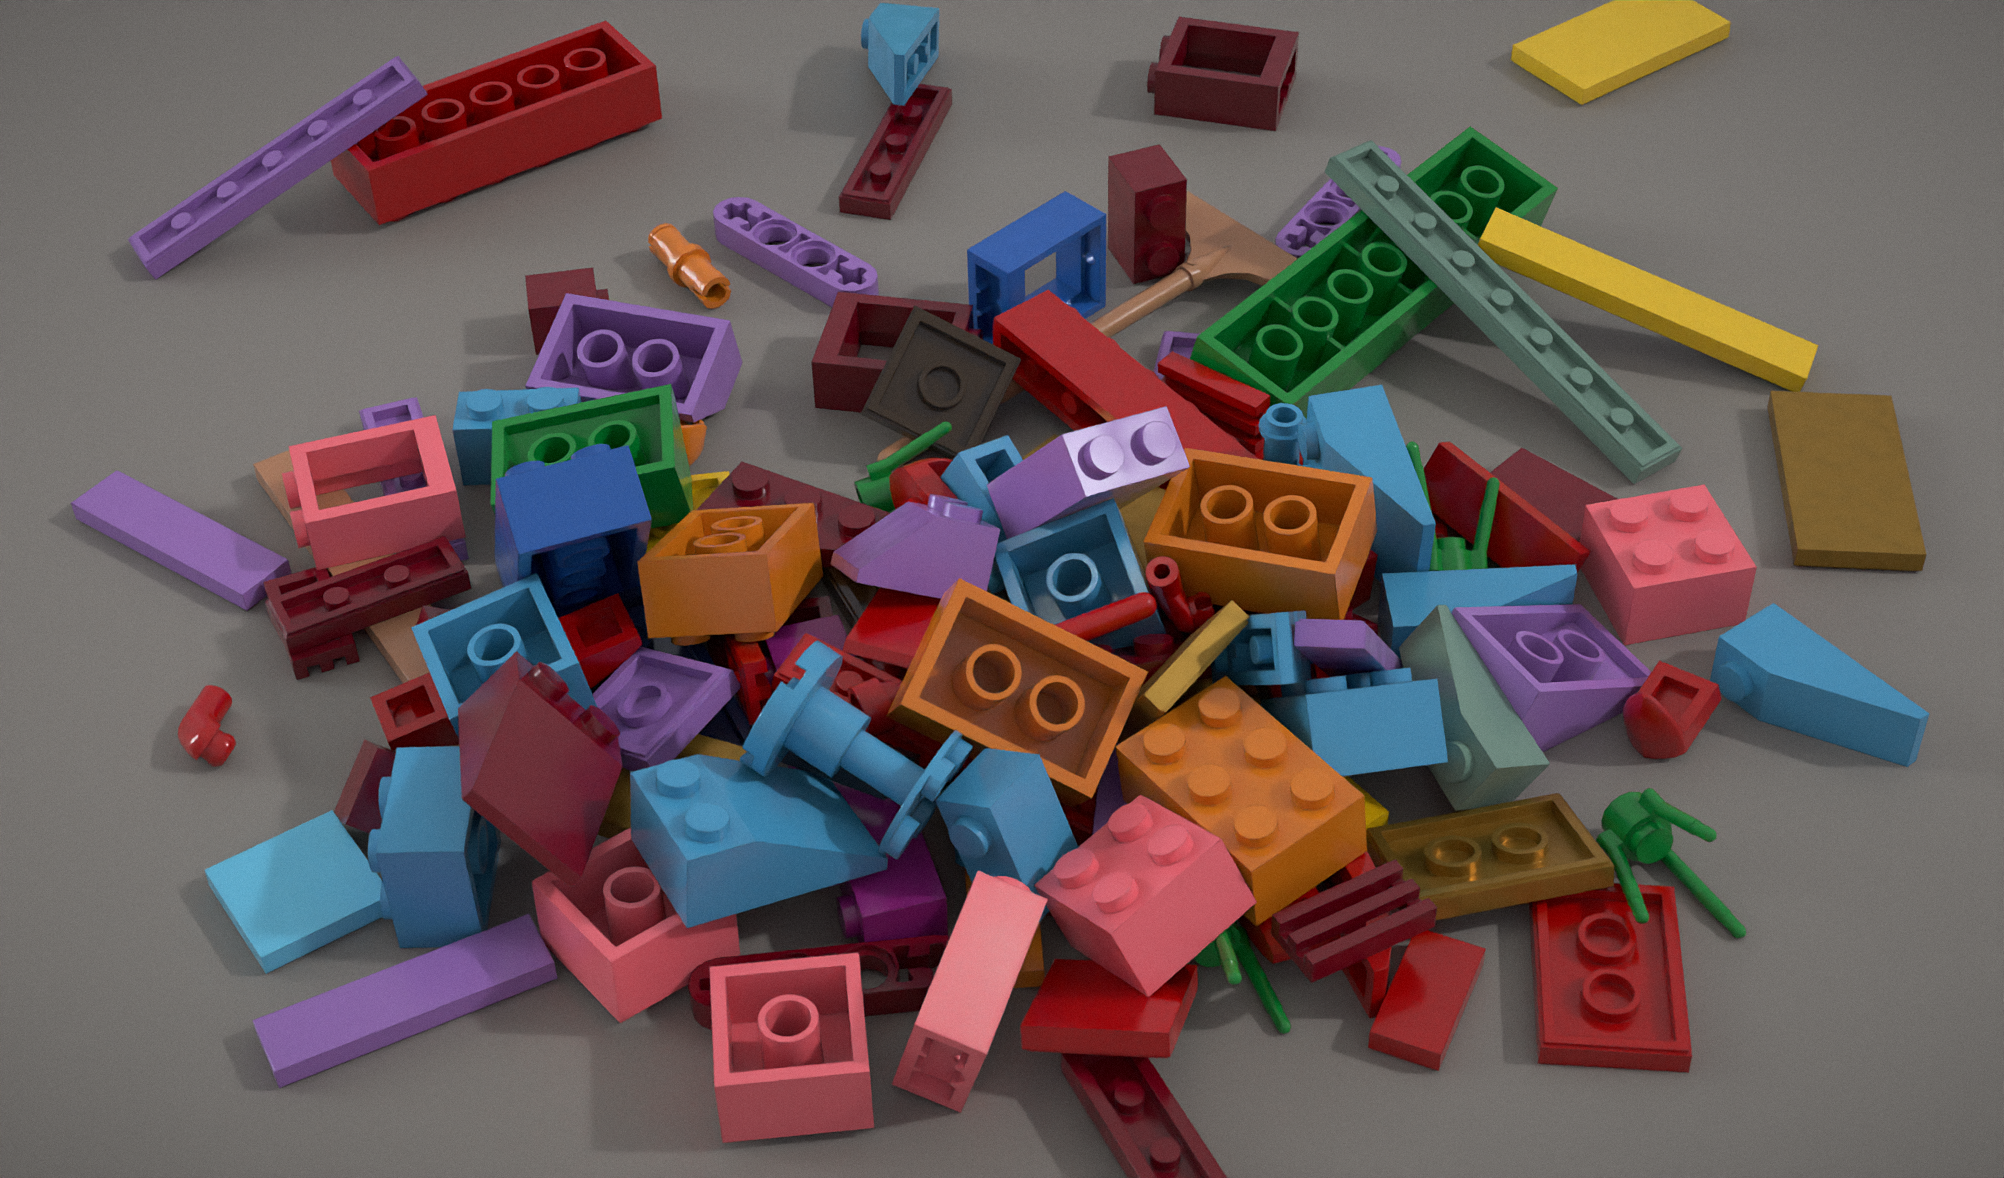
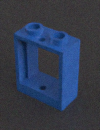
M1064 191L967 249L969 304L973 305L974 328L982 329L983 340L993 344L994 317L1046 290H1050L1068 306L1075 308L1084 319L1106 306V213ZM1056 252V278L1025 296V270Z

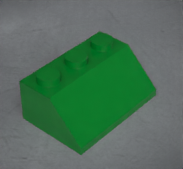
M668 384L492 421L491 507L494 514L496 479L504 477L506 471L510 468L529 461H543L545 466L571 460V456L576 451L596 444H607L611 449L629 445L652 518L650 529L679 523L693 510L692 477L672 385Z

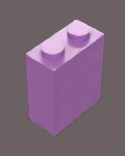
M1166 406L1062 434L988 483L987 488L1005 535L1009 539L1114 498L1120 510L1190 468V465Z

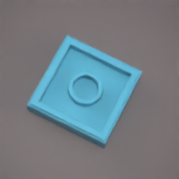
M333 810L204 870L211 890L266 974L382 918L380 908L382 880L376 872H371L368 860Z

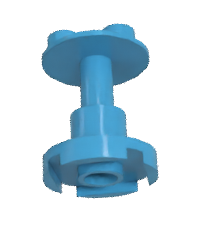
M815 641L795 662L797 666L806 671L800 680L793 677L787 685L781 682L761 711L745 740L742 749L747 752L740 757V762L766 777L779 765L786 754L791 751L831 778L841 768H844L901 806L878 849V852L882 855L889 854L898 859L912 838L916 839L934 814L937 808L936 797L947 781L951 782L970 755L973 746L962 739V733L955 730L939 749L927 768L923 769L866 732L871 717L829 691L842 665L843 656L820 641Z

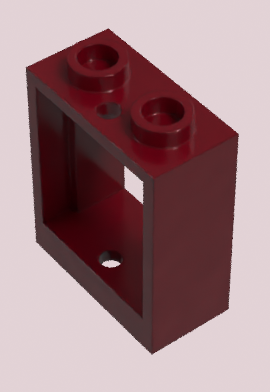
M1178 17L1171 35H1164L1162 38L1159 63L1152 62L1148 72L1147 92L1155 94L1154 115L1276 131L1297 74L1299 32ZM1183 65L1261 75V77L1183 67Z
M838 292L811 362L815 408L862 412L887 360L857 357L861 345L894 348L914 305L983 339L982 329L974 328L973 305Z

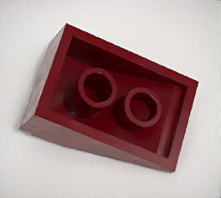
M516 651L458 708L461 797L475 811L568 886L572 887L583 875L623 767L618 740L620 732L615 723L602 710L594 705L584 709L567 694L569 692L567 684L550 666L543 662H538L533 666Z

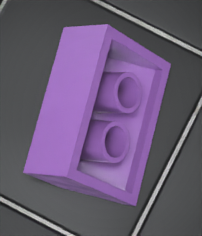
M566 293L525 387L526 389L579 387L581 402L671 384L679 419L696 422L725 408L743 362L730 320Z

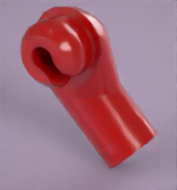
M1161 556L1152 559L1148 563L1146 578L1150 593L1179 631L1193 634L1195 628H1200L1207 622V619L1215 615L1208 593L1201 591L1186 597L1179 568L1173 559Z
M206 685L202 689L178 728L179 742L186 752L195 760H198L199 757L205 759L213 767L222 766L236 746L234 736L219 729L221 721L233 702L229 693L218 686Z

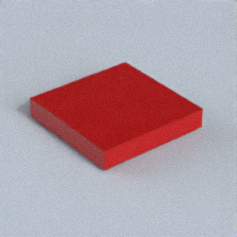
M1054 959L1020 1025L1022 1050L1030 1052L1168 1059L1172 1055L1198 990L1197 965L1186 964L1148 997L1093 960Z

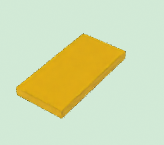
M1613 0L1512 45L1511 61L1580 105H1583L1728 38L1731 22L1694 0Z

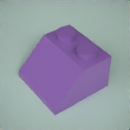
M930 494L928 505L908 501L835 550L831 565L856 583L940 599L959 578L987 591L1000 529L981 520L982 509L967 506L968 502Z

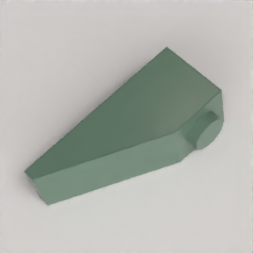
M1437 605L1399 647L1403 668L1411 667L1412 681L1436 678L1438 680L1448 762L1427 766L1455 811L1514 801L1550 763L1447 605Z

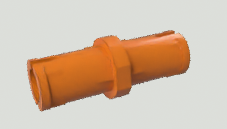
M669 223L660 224L650 232L648 237V243L651 245L649 246L650 251L667 266L669 277L677 285L685 288L688 287L706 308H718L725 304L731 295V289L728 287L730 281L711 264L709 254L700 245L690 244Z

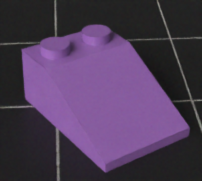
M1581 604L1455 607L1452 611V615L1542 752L1623 713V706L1628 698L1639 691L1651 673L1643 663Z

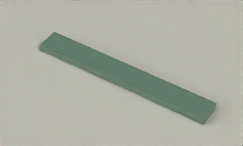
M1372 140L1329 159L1325 173L1633 484L1676 461L1683 448Z

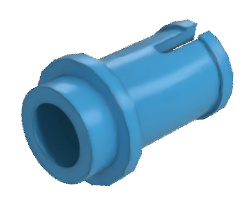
M1288 403L1275 404L1269 407L1261 417L1259 432L1264 438L1263 460L1300 466L1298 425L1306 423V418L1297 406Z

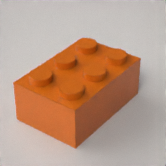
M1185 448L1184 452L1190 468L1171 478L1143 541L1147 565L1156 557L1166 556L1173 559L1179 568L1186 597L1203 591L1210 595L1213 605L1225 606L1233 600L1242 610L1258 613L1306 611V619L1344 620L1377 533L1373 478Z
M814 503L692 510L637 561L648 638L671 637L672 644L686 646L708 641L711 635L734 634L735 640L739 642L762 641L774 636V632L780 629L823 577Z
M959 578L943 594L886 717L941 744H944L949 736L957 730L963 734L962 739L973 746L968 756L972 759H975L985 748L1039 754L1058 800L1073 808L1093 797L1148 671Z
M1224 676L1115 746L1122 797L1127 804L1131 803L1141 794L1222 839L1257 902L1244 913L1256 927L1270 918L1272 914L1280 911L1367 851L1365 796L1227 676Z

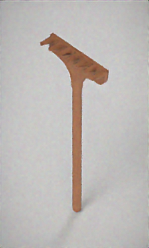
M1187 191L1185 238L1190 242L1191 251L1186 262L1179 265L1172 274L1094 320L1091 324L1105 336L1111 338L1182 293L1193 291L1203 282L1219 278L1244 279L1263 286L1298 258ZM1012 379L1000 405L1020 394L1025 389ZM905 436L884 448L878 454L877 461L886 459L913 440ZM926 448L925 450H923L922 452H920L919 454H917L916 456H914V457L911 458L910 460L906 461V462L903 463L902 465L906 464L907 462L911 461V460L914 459L915 457H917V456H919L920 454L924 453V452L927 451L929 448Z

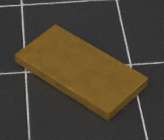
M1770 391L1767 409L1794 566L1922 571L1927 554L1892 395Z

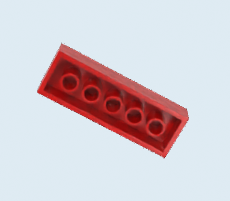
M605 20L423 85L428 95L332 159L331 165L334 176L378 225L389 221H398L410 213L437 203L449 202L463 193L485 185L497 184L511 175L532 167L545 166L551 160L578 150L590 149L599 142L623 133L635 132L644 125L662 119L656 65Z

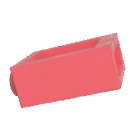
M436 415L289 446L294 471L282 473L290 509L302 507L300 510L290 512L298 548L311 546L317 570L401 552L446 536L448 541L466 537L457 490ZM423 472L426 487L319 510L316 495Z
M977 871L910 1034L892 1085L957 1112H962L998 1028L1047 903V898L1032 893L1025 884L1007 876L993 877Z

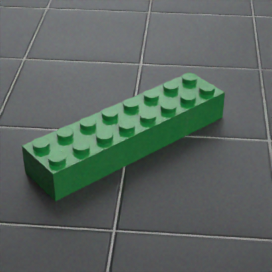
M1471 126L1407 174L1477 245L1496 207L1541 226L1558 190V187ZM1361 210L1199 334L1190 359L1270 395V407L1279 403L1297 406L1307 419L1308 396L1350 390L1452 306L1454 302Z

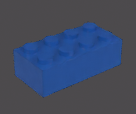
M607 444L591 445L576 451L571 456V460L545 466L543 461L524 462L507 470L504 477L496 479L495 564L502 588L537 573L555 613H559L640 586L637 561L646 554L652 518L629 445L611 449Z

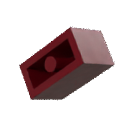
M1160 144L1108 156V249L1133 284L1168 276L1185 262L1187 179Z

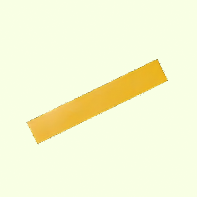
M1497 207L1479 240L1478 246L1497 265L1787 390L1800 392L1808 378L1818 348L1817 344Z

